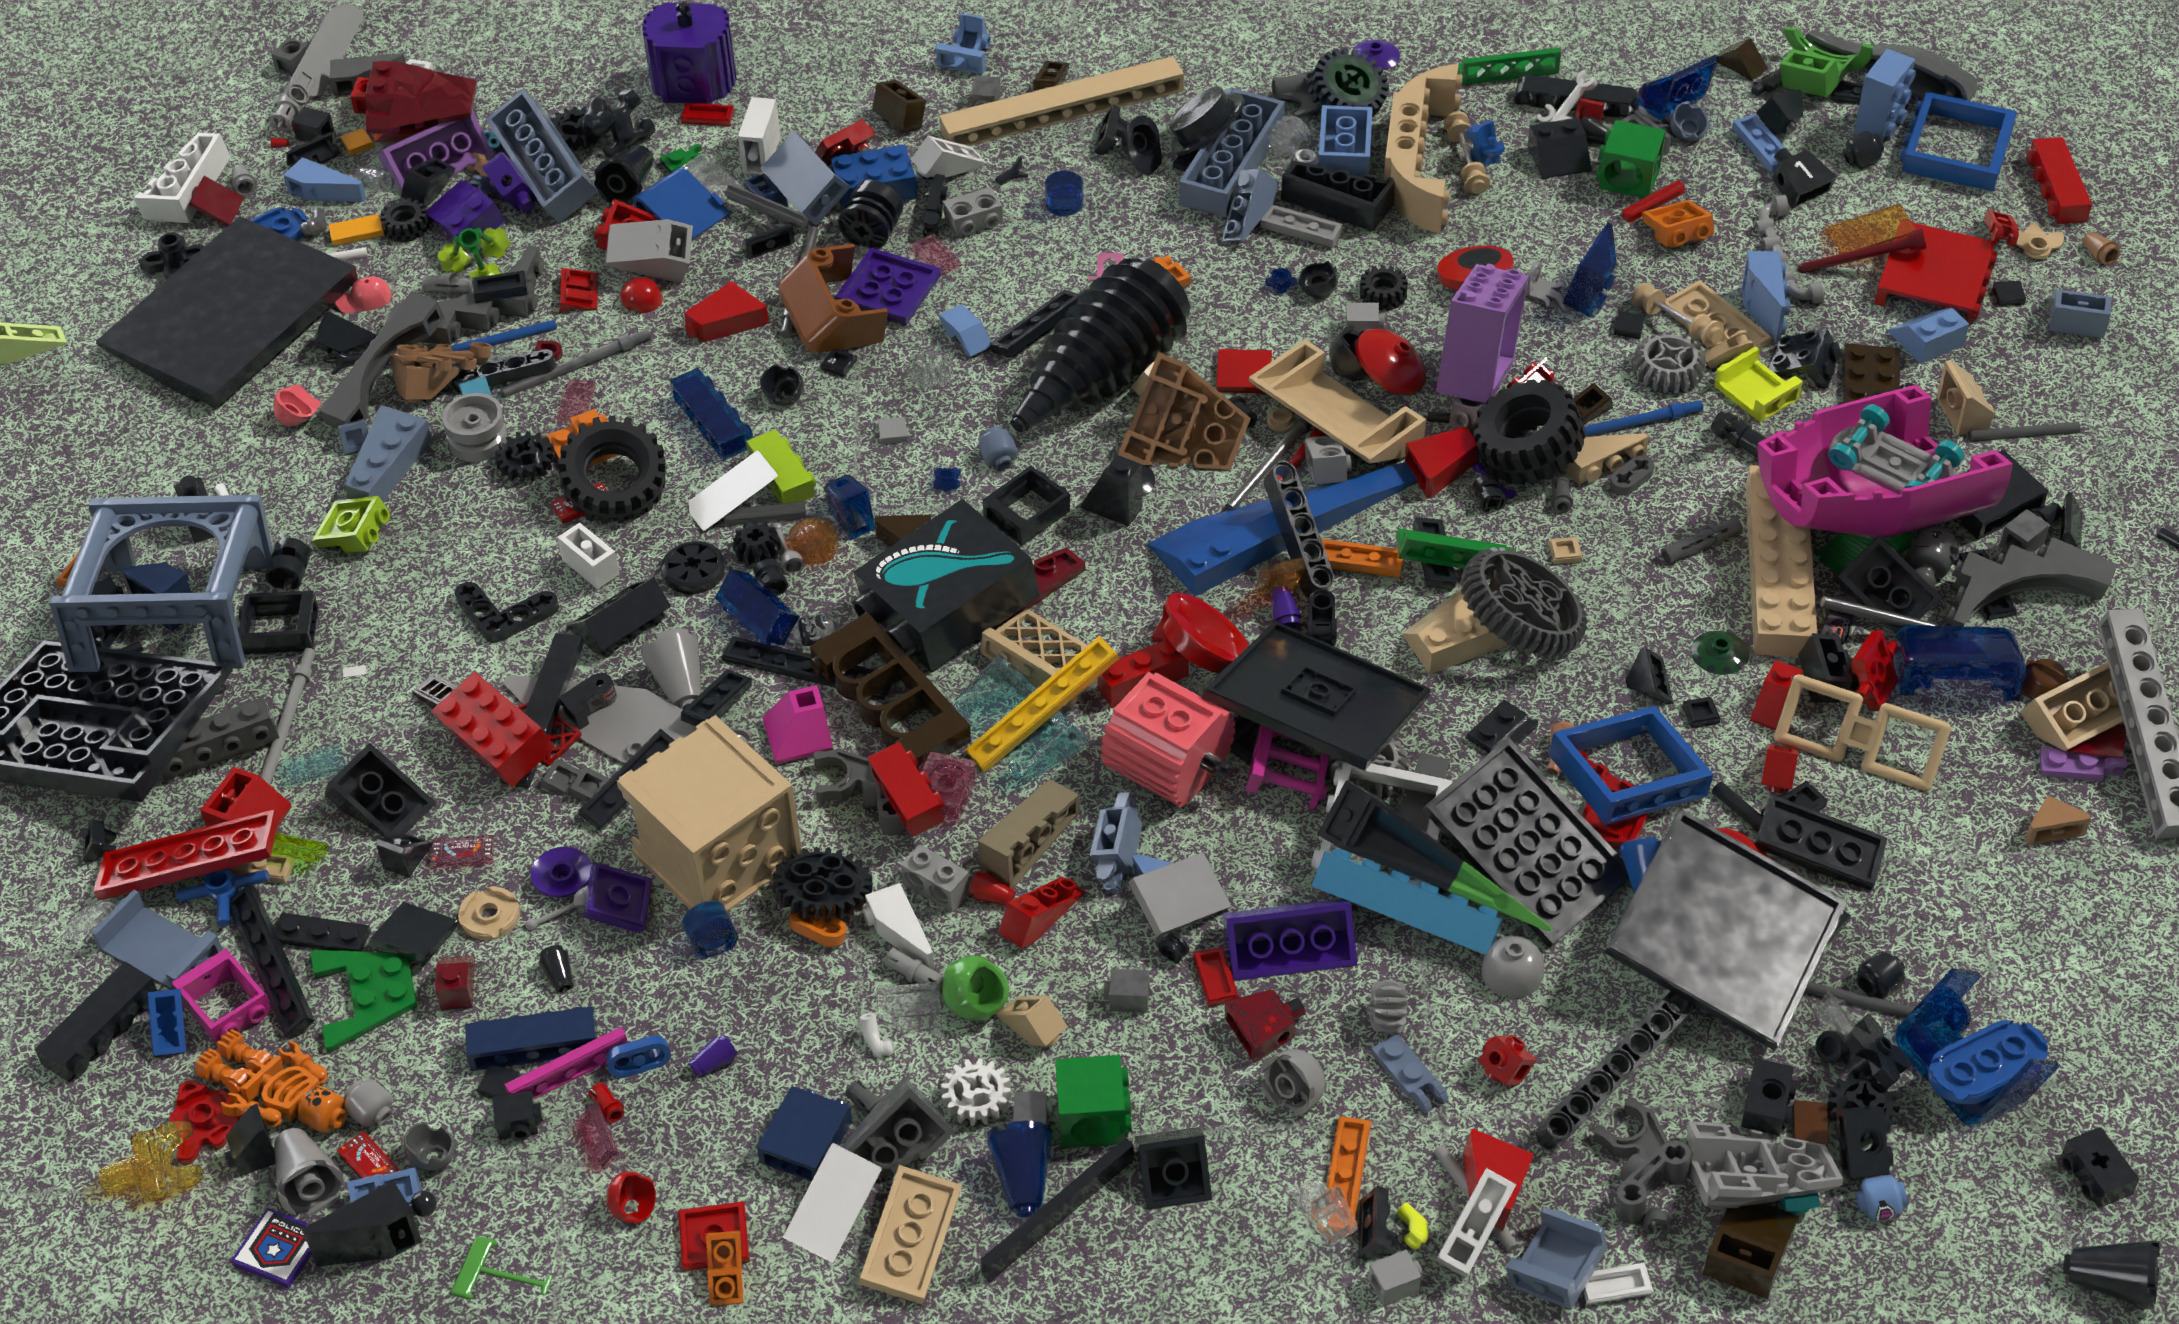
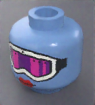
M1892 1175L1866 1178L1861 1184V1191L1855 1192L1859 1212H1866L1867 1217L1872 1222L1899 1218L1903 1213V1209L1908 1208L1904 1184L1902 1181L1897 1182Z

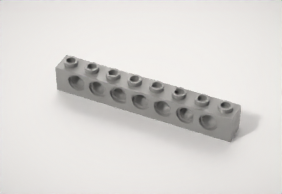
M2143 609L2108 610L2097 625L2155 839L2179 837V729L2174 724L2172 704L2166 696L2164 688L2165 679L2157 663V650L2152 645L2149 635L2150 625L2145 620Z

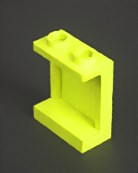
M1755 346L1747 352H1742L1730 362L1722 364L1716 371L1714 387L1757 421L1762 422L1799 400L1803 381L1796 376L1784 381L1759 361L1760 349Z

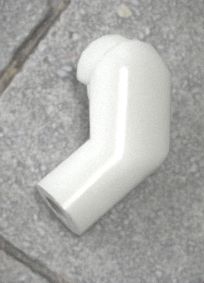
M867 1013L860 1016L864 1040L874 1056L878 1058L891 1056L894 1053L892 1040L889 1038L880 1039L876 1014Z

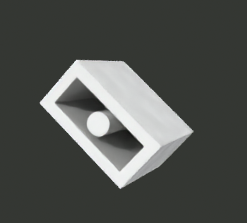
M751 97L738 134L743 173L765 174L761 167L776 151L781 137L776 99Z

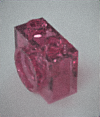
M930 751L926 763H921L919 772L925 771L931 782V791L933 793L937 791L943 799L945 808L941 810L944 820L959 823L977 780L976 761Z

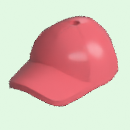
M373 276L357 279L353 283L351 290L335 301V305L341 313L371 311L385 306L391 300L392 294L390 287L383 279Z
M296 384L277 392L273 404L274 415L282 425H299L314 415L321 401L314 399L302 386Z

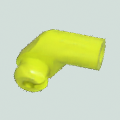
M1404 1203L1397 1210L1396 1215L1409 1226L1410 1232L1404 1237L1405 1243L1412 1249L1417 1250L1421 1247L1422 1243H1426L1428 1240V1223L1409 1203Z

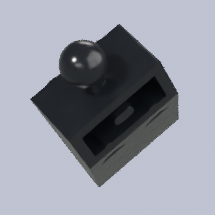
M393 1180L385 1185L377 1186L370 1193L301 1230L317 1267L389 1259L422 1242L414 1216L428 1217L433 1214L437 1207V1200L431 1192L423 1190L415 1193L410 1200V1204H408Z

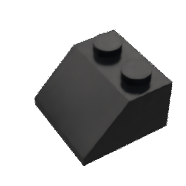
M1579 118L1529 125L1527 147L1542 179L1591 171L1587 137Z
M1200 1127L1135 1136L1137 1160L1147 1210L1212 1200L1205 1137Z

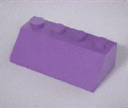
M472 111L470 118L433 126L382 149L377 156L386 174L402 191L407 170L433 157L455 167L454 173H457L467 168V164H476L477 160L473 156L474 152L482 154L486 158L492 157L495 154L488 145V140Z

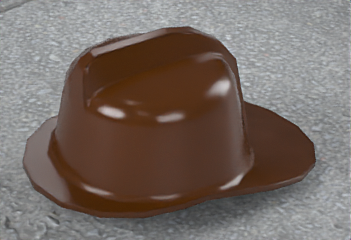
M2044 658L2037 661L2027 659L2025 667L2019 672V693L2034 700L2069 682L2067 672L2059 662L2052 659Z

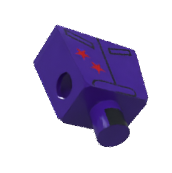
M502 151L482 166L502 197L518 211L521 210L523 213H529L535 208L534 201L537 200L536 196L515 163ZM509 175L513 179L508 183L504 178L505 176Z

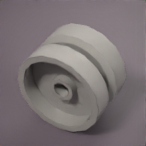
M482 393L465 394L452 400L443 410L442 422L451 453L458 459L468 462L485 461L495 457V451L499 450V443H507L506 437L508 433L504 423L502 407L499 401L492 396Z

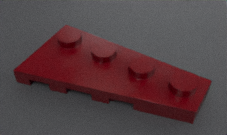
M1067 547L1034 560L1033 567L1040 597L1000 623L998 627H1001L1024 609H1029L1085 571V562Z

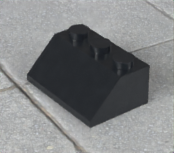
M652 577L631 584L566 625V627L575 635L582 636L585 641L584 644L594 653L603 651L606 654L619 646L618 640L625 636L627 639H630L642 632L643 630L640 626L648 621L650 624H654L664 618V611L669 609L671 605L655 578Z

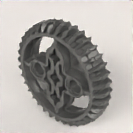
M1492 547L1491 549L1485 548L1483 552L1479 551L1477 555L1470 559L1463 570L1460 585L1462 586L1461 592L1464 595L1463 600L1468 603L1467 608L1474 611L1473 616L1479 618L1481 621L1480 625L1486 626L1489 629V633L1492 632L1498 639L1504 640L1507 646L1512 645L1517 651L1521 649L1527 655L1533 653L1537 658L1542 655L1546 659L1549 657L1556 659L1558 656L1564 657L1566 653L1569 654L1574 650L1585 635L1588 620L1586 618L1587 613L1583 610L1584 605L1579 602L1580 597L1573 593L1574 588L1566 584L1567 580H1562L1558 576L1559 573H1554L1550 566L1546 567L1541 563V560L1536 561L1531 555L1525 556L1522 551L1516 553L1511 548L1506 550L1503 547L1499 549ZM1486 574H1487V575L1489 576V578H1490V584H1489V586H1488V584H1487V582H1486V578H1485V575H1486ZM1559 620L1562 624L1563 631L1558 627Z

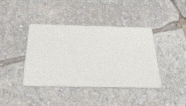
M757 450L689 500V512L700 528L705 531L777 478L778 474Z
M832 1143L783 1238L833 1263L882 1168Z

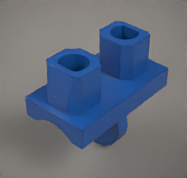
M1487 120L1481 125L1473 124L1465 130L1466 139L1471 140L1473 148L1469 152L1472 161L1482 163L1485 168L1491 164L1499 163L1500 154L1505 151L1504 143L1497 141L1494 121Z

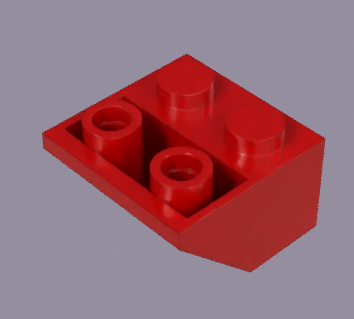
M233 767L200 811L207 827L275 809L279 816V825L292 808V805L259 775Z

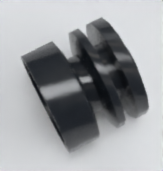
M875 180L862 181L855 186L838 218V228L843 237L851 244L857 246L861 244L863 247L867 245L869 248L880 249L886 245L903 212V201L891 186Z

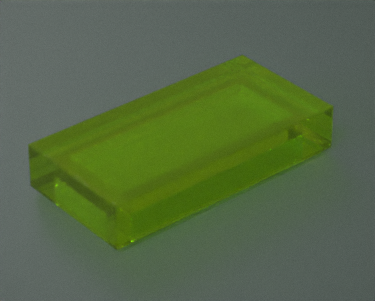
M276 832L272 854L315 863L327 855L329 845Z

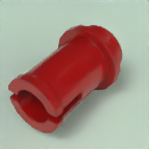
M599 1082L591 1087L593 1091L589 1090L588 1096L600 1110L599 1115L601 1119L608 1123L620 1120L624 1115L623 1103L615 1099L606 1083Z

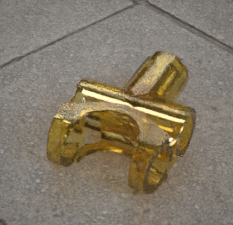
M185 1121L161 1124L159 1127L148 1131H139L130 1137L133 1157L99 1169V1180L105 1194L110 1197L140 1186L144 1201L152 1202L181 1190H187L198 1184L204 1177L201 1166L192 1165L182 1168V1166L173 1167L171 1165L173 1151L193 1134L191 1123ZM165 1140L168 1142L166 1152L161 1149ZM164 1173L172 1180V1182L168 1183L169 1188H167Z

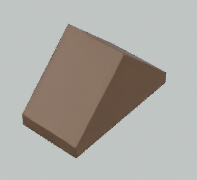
M2048 795L2032 820L2025 841L2027 845L2086 835L2091 817L2089 813Z

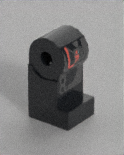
M1833 595L1835 599L1859 604L1857 601ZM1829 609L1821 634L1839 635L1842 647H1844L1856 616Z
M597 673L580 682L558 698L563 712L581 730L589 724L588 716L601 707H608L615 702L617 692L612 678L608 674Z

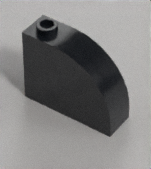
M2004 449L1999 451V453L2013 463L2011 478L2005 495L1992 509L1960 518L1965 528L1977 540L2004 528L2026 509L2031 510L2045 505L2049 490Z

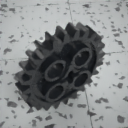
M814 847V852H809L807 849L802 848V855L791 852V859L783 857L782 864L776 865V871H773L772 891L776 893V901H782L783 908L791 907V914L801 911L803 912L802 918L805 919L809 915H814L815 921H818L821 916H825L829 922L834 915L843 920L844 913L854 916L855 909L863 910V906L866 904L865 895L872 893L873 876L869 874V867H862V860L853 861V854L845 857L842 856L841 849L836 853H831L830 847H827L825 852H820L818 847Z

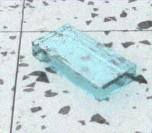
M340 743L281 760L289 787L339 773L346 766Z

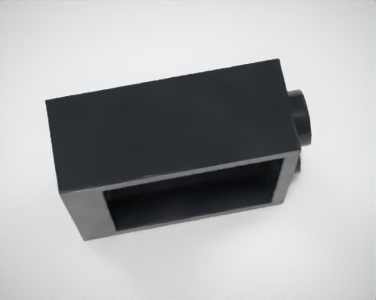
M1029 466L982 500L983 516L1021 546L1070 512V493L1067 489L1057 485L1044 472L1038 471L1033 466ZM1032 490L1050 504L1028 520H1025L1011 510L1009 506Z
M314 590L245 594L243 606H239L240 627H237L243 653L304 651L305 648L313 649L319 611ZM299 614L296 631L254 633L257 616Z

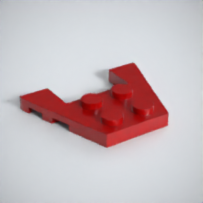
M1578 750L1612 792L1634 787L1633 784L1625 779L1620 781L1608 773L1609 768L1601 763L1595 764L1588 759V754ZM1588 803L1582 813V816L1613 849H1620V845L1624 846V842L1639 839L1650 813L1605 825Z

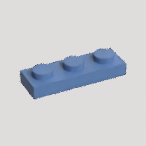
M1756 114L1734 120L1732 124L1734 132L1771 174L1775 173L1779 163L1774 159V156L1785 147Z

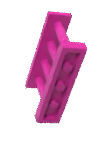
M1260 725L1245 791L1256 794L1260 783H1274L1310 794L1311 799L1308 809H1315L1318 801H1324L1329 784L1324 783L1330 755L1320 752L1319 760L1277 748L1275 743H1271L1272 737L1280 736L1293 741L1296 740ZM1276 759L1316 771L1314 783L1272 771L1270 766H1266L1267 760Z

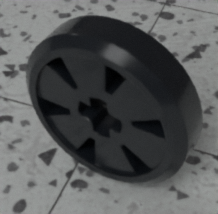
M689 541L681 543L669 550L663 558L662 572L664 580L671 589L680 593L699 594L706 592L718 585L725 574L723 555L717 547L707 542Z

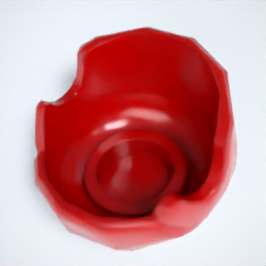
M637 277L623 286L620 299L628 311L635 309L640 314L655 311L661 306L663 296L659 287L652 279Z
M624 1171L617 1174L611 1180L606 1191V1206L616 1219L630 1223H641L650 1217L655 1207L656 1190L651 1178L639 1175L638 1172ZM629 1200H635L639 1203L637 1212L630 1214L625 1212L624 1208Z

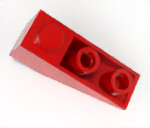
M1062 876L1007 903L998 933L1022 949L1036 942L1086 891L1076 886L1072 880Z

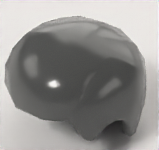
M421 1122L409 1128L404 1135L406 1157L411 1165L417 1169L424 1171L442 1169L451 1162L456 1154L455 1138L446 1131L444 1126H441L439 1129H432L426 1122ZM440 1151L443 1153L440 1156L433 1155L430 1160H426L431 1152Z

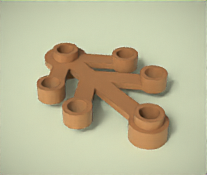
M473 342L470 343V350L452 351V346L448 344H436V347L428 351V347L425 345H398L393 357L399 360V364L414 365L415 361L435 363L437 370L450 371L452 370L453 361L459 362L462 369L474 370L476 369L477 362H487L488 357H491V345Z

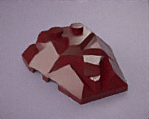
M373 61L365 94L367 104L366 132L367 134H393L400 132V126L415 124L416 129L424 127V121L436 119L441 124L470 118L477 81L398 61Z

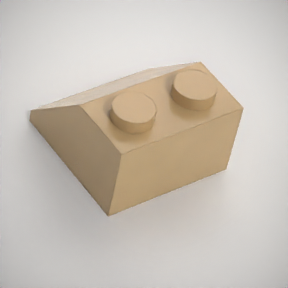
M1945 361L1936 399L1955 432L1959 436L1968 434L1972 430L1989 429L1991 420L1994 418V410L1992 405L1988 404L1983 396L1981 386L1976 384L1971 374L1953 361Z

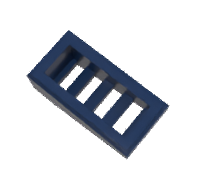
M761 174L742 182L747 191L788 207L787 198L766 174ZM762 181L766 184L758 188L754 186V184Z

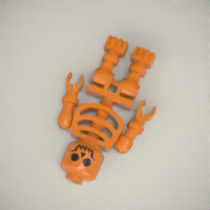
M231 1029L230 1032L227 1031L225 1033V1036H221V1041L217 1042V1051L211 1048L208 1051L205 1050L203 1055L199 1056V1060L195 1061V1073L197 1076L207 1081L214 1080L218 1083H223L231 1092L228 1093L232 1105L221 1102L222 1112L227 1116H243L250 1106L257 1104L266 1126L276 1127L281 1124L282 1120L291 1122L298 1116L302 1124L322 1134L330 1133L334 1129L341 1127L347 1117L344 1106L345 1099L341 1095L320 1086V1084L325 1083L328 1079L327 1070L320 1064L316 1065L311 1056L303 1054L299 1045L294 1041H289L290 1051L294 1053L284 1052L282 1048H278L279 1056L276 1055L273 1058L265 1050H255L246 1045L241 1033ZM221 1057L230 1062L235 1060L241 1064L245 1063L247 1069H230L229 1066L223 1064ZM283 1063L293 1065L292 1067L283 1069ZM261 1091L264 1108L260 1107V1103L251 1101Z

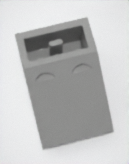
M669 219L610 224L605 265L682 283L690 265L693 225Z

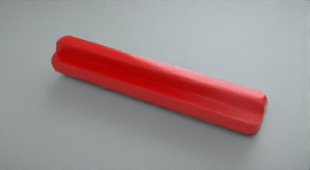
M1676 180L1624 208L1621 217L1628 223L1642 217V212L1658 208L1684 194L1685 185L1680 180Z

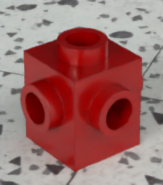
M1510 1034L1509 1036L1495 1035L1484 1044L1482 1048L1483 1054L1478 1059V1062L1486 1068L1484 1072L1494 1081L1502 1082L1504 1085H1519L1537 1059L1524 1049L1526 1045L1521 1039Z

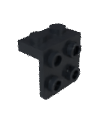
M1827 328L1817 331L1811 330L1793 336L1787 335L1780 338L1776 343L1768 368L1778 376L1808 370L1815 385L1818 388L1825 389L1829 387L1831 378L1834 375L1835 366L1840 357V347L1837 342H1834Z

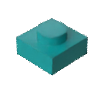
M1817 1193L1794 1197L1786 1196L1779 1199L1786 1212L1801 1214L1808 1212L1809 1209L1819 1208V1195Z

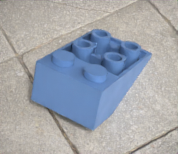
M1748 251L1741 287L1743 306L1761 328L1773 337V342L1776 344L1780 340L1781 335L1786 333V319H1784V315H1789L1790 300L1785 299L1788 293V281H1783L1786 274V263L1781 262L1780 251Z

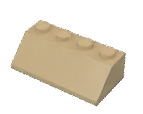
M2108 662L2035 698L2021 711L2022 716L2036 737L2064 751L2124 722Z

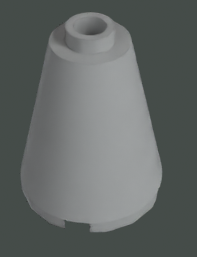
M670 629L656 634L657 640L649 643V640H647L640 649L641 656L670 703L684 710L702 693L698 639L694 632L692 635L689 634L688 629Z
M290 1128L281 1132L275 1140L277 1196L282 1208L293 1215H297L296 1212H304L310 1209L307 1213L308 1216L332 1206L340 1197L339 1191L341 1186L343 1185L344 1187L341 1170L302 1129Z

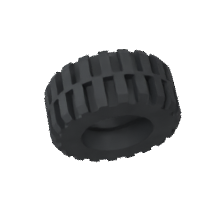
M1533 379L1527 380L1526 383L1522 384L1517 382L1508 389L1504 387L1499 390L1498 395L1495 397L1491 396L1486 401V406L1481 407L1473 427L1474 440L1490 472L1502 481L1508 483L1514 481L1517 485H1525V482H1530L1531 484L1540 483L1539 480L1545 478L1549 480L1554 478V474L1557 472L1562 473L1568 468L1567 465L1569 463L1573 464L1577 459V452H1581L1586 437L1584 423L1572 395L1564 387L1556 383L1552 384L1547 380L1537 382ZM1543 426L1532 435L1516 438L1527 429Z

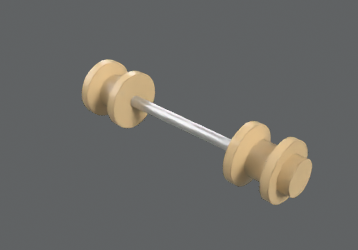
M1460 111L1450 113L1444 120V127L1450 142L1461 143L1468 163L1462 168L1460 173L1464 181L1465 190L1468 193L1481 194L1489 188L1490 180L1486 175L1485 166L1480 162H1472L1465 141L1469 139H1466L1465 130L1470 127L1468 116Z
M1641 283L1633 290L1631 298L1633 306L1638 309L1643 307L1644 311L1649 315H1655L1662 309L1690 324V337L1695 340L1701 339V342L1707 347L1716 345L1723 338L1724 327L1721 322L1717 320L1711 321V318L1706 314H1699L1692 320L1665 305V293L1660 289H1654L1649 283Z

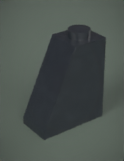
M1116 455L1080 505V508L1130 526L1142 510V464Z

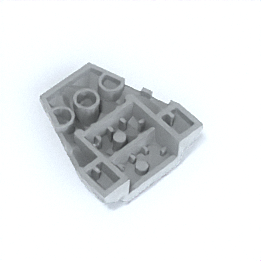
M1688 1121L1687 1138L1691 1153L1689 1172L1705 1207L1715 1210L1739 1208L1740 1206L1777 1201L1786 1196L1794 1197L1821 1193L1842 1186L1843 1177L1826 1145L1785 1136L1780 1139L1779 1143H1775L1768 1139H1761V1131L1751 1130V1136L1746 1137L1731 1134V1125Z

